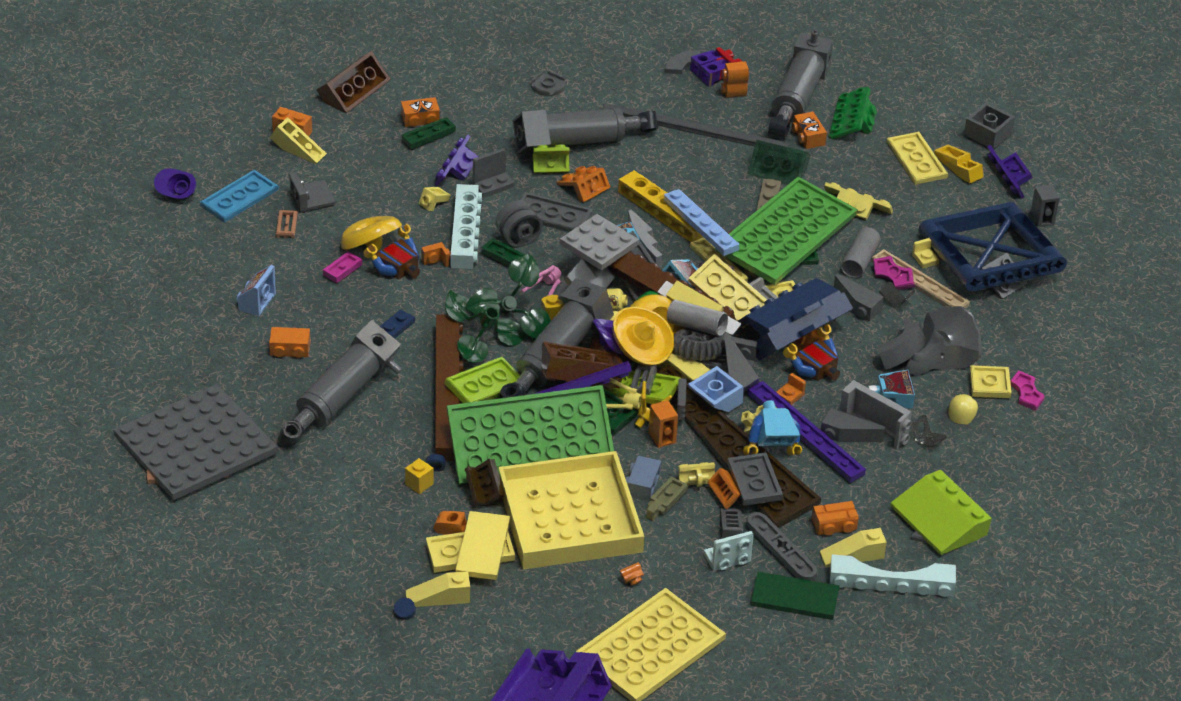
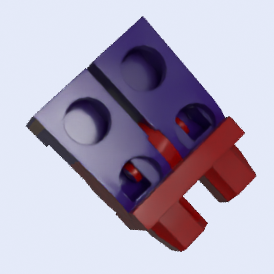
M718 47L716 51L711 50L691 56L690 70L698 78L700 77V80L705 85L710 87L714 85L715 81L723 79L722 69L725 68V63L743 61L740 58L734 60V54L730 49L724 51L721 47Z

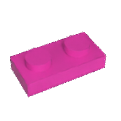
M348 251L324 268L323 276L338 283L362 265V259Z

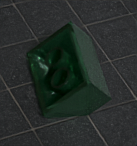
M756 140L747 174L790 184L797 177L803 179L811 155L806 151Z

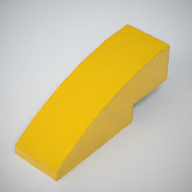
M950 145L934 150V154L962 180L972 183L984 177L983 165L971 160L970 153Z

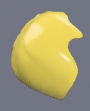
M956 395L949 404L948 415L950 420L958 424L971 423L977 413L978 404L969 395Z

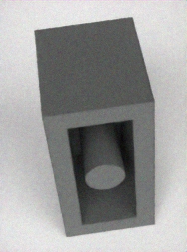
M1052 184L1036 186L1034 189L1030 214L1037 227L1055 225L1059 196Z

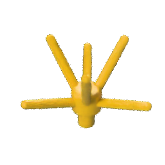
M646 381L642 382L641 407L637 409L639 411L637 414L639 418L635 425L639 428H642L645 421L649 422L650 409L646 407ZM669 395L668 397H666V398H665L664 400H662L661 402L666 401V400H670V399L672 398V396Z

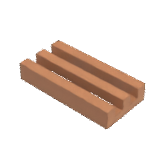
M279 210L276 238L291 236V238L295 239L298 211ZM283 215H286L285 229L281 231ZM290 215H293L291 231H288Z

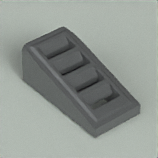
M721 508L722 539L743 533L741 509Z

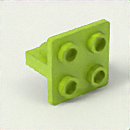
M539 145L537 148H534L532 154L533 173H569L570 148L565 147V145H555L553 148H548L547 145Z

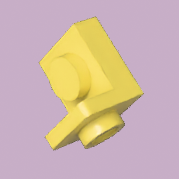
M427 187L423 189L419 205L428 211H434L436 203L449 201L451 195L440 187Z
M930 238L914 242L912 256L922 269L939 264V258L931 250Z

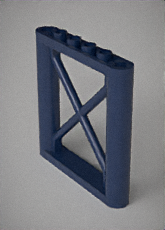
M1014 202L923 221L918 228L919 233L924 239L930 238L933 250L968 291H977L1059 273L1067 265V260ZM1003 223L991 242L954 234ZM1011 225L1033 251L998 243ZM950 240L986 249L975 266L972 267ZM993 250L1030 258L981 270Z

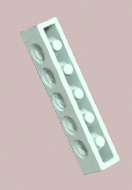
M457 184L451 246V268L473 269V263H477L478 252L474 250H478L480 216L477 215H481V204L478 203H482V192H479V185Z

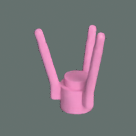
M554 265L540 272V278L535 284L537 285L541 281H544L546 284H553L547 296L553 295L555 289L561 283V271ZM525 287L522 289V292H525L532 287Z

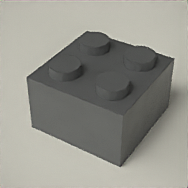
M984 103L966 118L964 135L985 146L991 145L994 149L1012 134L1015 116L988 103Z

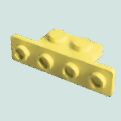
M825 182L824 184L826 192L838 195V199L858 209L856 217L867 220L872 208L889 214L893 212L892 206L888 201L876 200L868 194H858L851 188L844 189L833 182L831 184Z

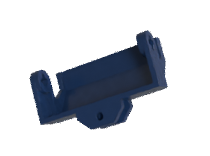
M818 278L804 285L800 282L791 287L793 289L791 292L785 290L778 294L779 298L776 300L772 297L763 302V307L757 305L749 310L750 314L739 319L738 322L741 323L740 327L749 324L760 334V338L756 340V358L762 360L780 348L852 310L853 307L845 293H841L838 289Z

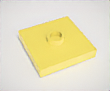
M970 365L972 397L1011 398L1009 367Z

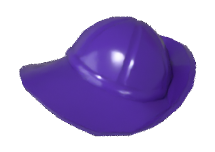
M594 319L593 322L599 330L601 346L606 351L625 355L615 341L612 331L613 321Z

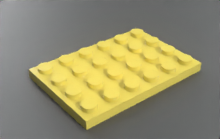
M665 588L576 652L598 653L611 685L630 701H642L725 640L726 633Z

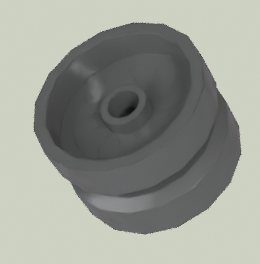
M524 200L508 203L498 212L495 219V225L499 232L504 236L509 245L517 248L534 242L539 237L543 228L540 217L534 212L529 203Z

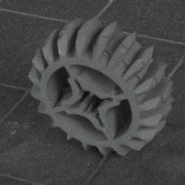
M689 328L681 329L674 334L673 351L676 355H680L681 358H686L687 360H714L723 353L724 337Z

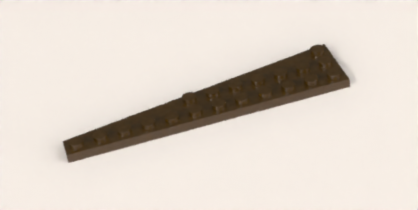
M669 366L656 372L658 374L681 377ZM686 381L685 419L731 475L727 464L728 458L745 456L743 449L750 444V441H748L749 435L719 409L714 408L688 387L689 383ZM678 389L670 399L676 408ZM756 443L755 446L758 448V454L767 453L783 493L782 500L755 504L761 513L766 515L779 528L811 510L813 506L821 504V497L762 446H758V443ZM752 448L749 449L748 455H752Z

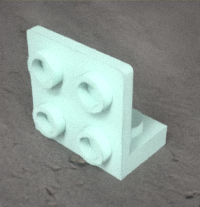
M749 531L714 541V547L705 549L704 556L712 570H725L731 566L744 565L750 562L753 533Z

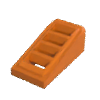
M719 468L707 481L725 509H728L740 497L739 490L727 470Z

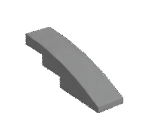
M629 210L628 222L632 223L641 243L655 264L661 268L662 254L657 250V241L652 237L653 229L634 211Z

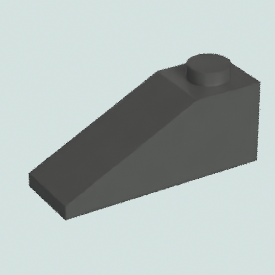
M838 273L835 275L834 288L838 289L841 293H845L853 307L851 311L854 314L870 322L882 311L883 296Z
M728 332L724 333L729 376L743 386L744 394L748 391V388L759 383V377Z
M830 408L822 421L821 431L831 440L837 442H883L885 426Z

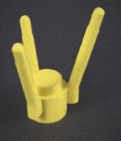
M610 378L611 383L629 391V393H625L624 398L618 397L623 400V404H606L607 408L639 409L642 394L637 393V389L630 388Z

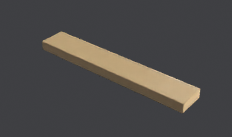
M884 249L872 257L871 262L874 263L873 259L892 256L893 261L898 266L912 268L914 288L945 307L962 306L967 308L970 304V301Z

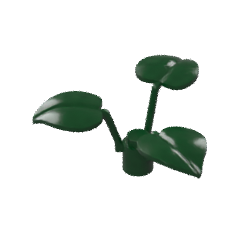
M526 254L516 258L509 265V277L512 281L519 282L510 296H506L500 301L497 300L498 295L495 290L483 288L470 297L465 309L475 315L481 310L485 311L487 307L493 306L502 313H510L512 311L513 313L525 314L526 316L520 319V327L526 335L537 339L551 322L549 314L540 308H534L530 313L525 310L516 309L517 301L514 298L522 284L526 287H532L539 279V267L536 260L531 255Z
M452 290L448 292L445 299V311L450 319L461 323L465 319L471 321L481 316L480 323L483 327L476 339L471 335H464L457 342L458 352L468 363L476 364L486 358L488 346L486 343L479 341L486 328L494 325V332L498 333V340L510 347L520 344L527 336L522 331L519 323L509 319H499L500 313L497 308L489 306L485 311L481 310L474 315L465 309L468 298L456 294Z

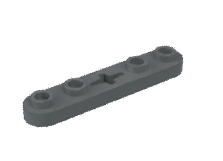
M754 512L748 516L747 527L796 578L811 581L816 579V566L766 515Z

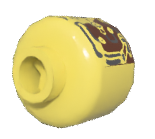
M620 288L607 289L613 311L619 312L624 309V306L628 304L627 295H624Z

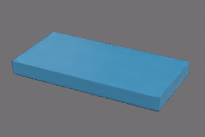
M253 170L200 201V206L223 222H226L278 191L279 186L256 170Z

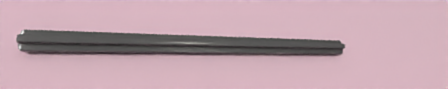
M608 103L603 105V109L620 108L624 117L637 116L639 113L645 112ZM656 114L657 123L660 126L784 153L788 150L787 142Z

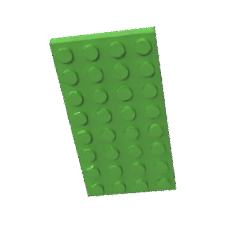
M797 177L729 233L739 243V250L725 255V257L776 285L855 217L858 209L806 180Z
M603 385L447 405L446 407L459 485L469 484L465 472L467 466L476 467L488 459H495L498 469V467L614 451Z

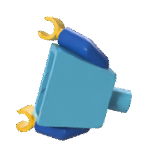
M772 400L764 402V409L754 418L748 439L750 444L744 447V455L749 454L750 448H752V454H758V448L755 446L756 443H758V446H788L787 454L789 456H793L794 453L796 455L801 454L802 447L798 445V442H800L799 423L791 416L788 409L776 408Z

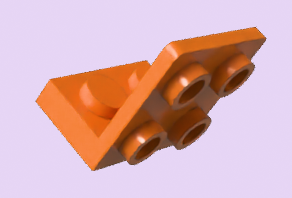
M585 166L575 169L576 172L565 174L561 180L557 181L558 186H574L580 202H585L611 188L604 168H596V166L585 168Z

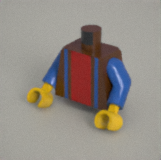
M408 224L404 226L406 232L402 230L401 226L398 229V235L403 237L404 241L399 239L375 254L377 247L374 244H371L364 250V256L372 259L371 262L381 275L393 276L397 279H401L407 274L413 278L419 275V255L412 237L410 238L408 235L411 231Z
M829 324L824 326L825 332L822 327H819L817 330L818 336L824 338V341L819 339L797 352L798 349L795 344H790L783 351V355L786 358H791L790 362L800 376L809 377L816 381L827 376L834 381L840 375V371L837 370L838 354L832 338H829L828 335L831 332Z

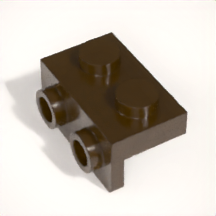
M488 459L476 467L467 466L465 468L466 479L475 504L488 506L505 496L495 459Z

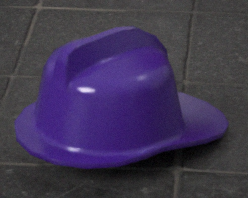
M167 168L157 173L154 178V186L162 195L184 200L194 194L196 179L188 172Z

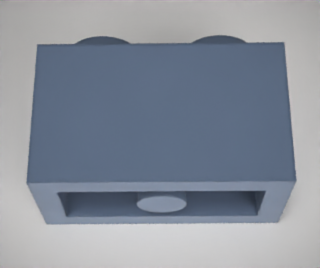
M638 456L636 462L631 464L630 477H626L631 497L650 501L660 476V460Z

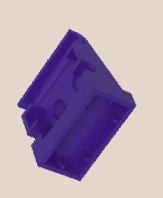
M527 648L491 701H602L612 685L598 653L574 652L569 660L564 651L541 649L535 657L531 650Z

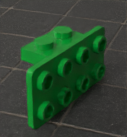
M868 86L860 87L849 93L845 92L838 97L829 134L831 139L857 132L861 128L865 134L872 133L877 110L875 105L869 100L871 90Z

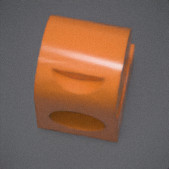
M440 512L434 524V530L443 535L465 532L467 524L465 512Z

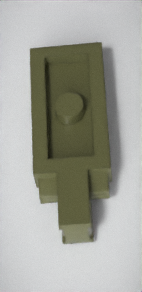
M670 477L650 497L646 518L654 521L660 513L665 514L688 491V484Z

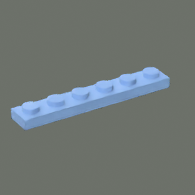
M680 189L664 194V201L723 256L739 250V243Z

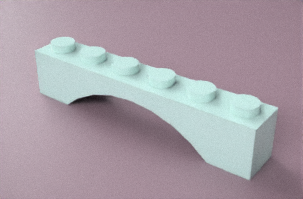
M832 555L829 584L840 585L839 588L850 587L861 590L874 589L878 591H897L900 593H919L921 595L932 594L943 597L954 596L956 565L935 563L916 571L892 572L866 565L853 556Z

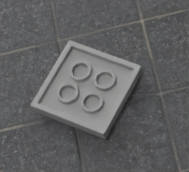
M596 214L560 238V245L598 269L603 270L638 246L639 239Z

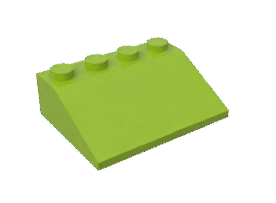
M942 470L925 475L890 504L940 555L986 536L992 520Z

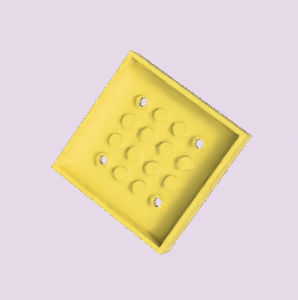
M616 451L498 467V473L505 494L502 498L507 516H510V526L523 569L643 552L644 533Z

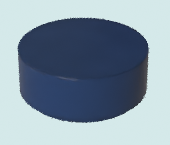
M439 454L429 455L425 460L427 464L434 468V471H442L446 466L445 458Z
M401 598L395 603L394 611L400 619L408 620L415 615L416 606L410 598Z

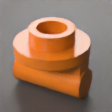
M639 562L619 570L625 584L630 583L631 586L642 581L641 577L644 576Z

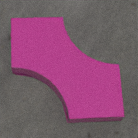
M892 256L873 259L876 277L889 279L894 283L896 290L915 287L912 268L898 266L893 261Z
M1018 370L1010 381L1011 386L1020 394L1018 404L1036 411L1044 401L1045 396L1036 389L1034 385L1035 377Z

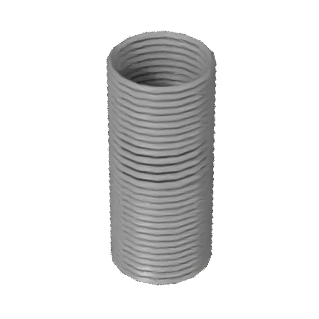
M869 227L859 230L841 264L842 271L847 276L859 278L863 275L881 241L880 235L876 230Z
M679 300L672 301L668 307L667 320L670 324L716 336H722L727 329L728 315L725 312Z

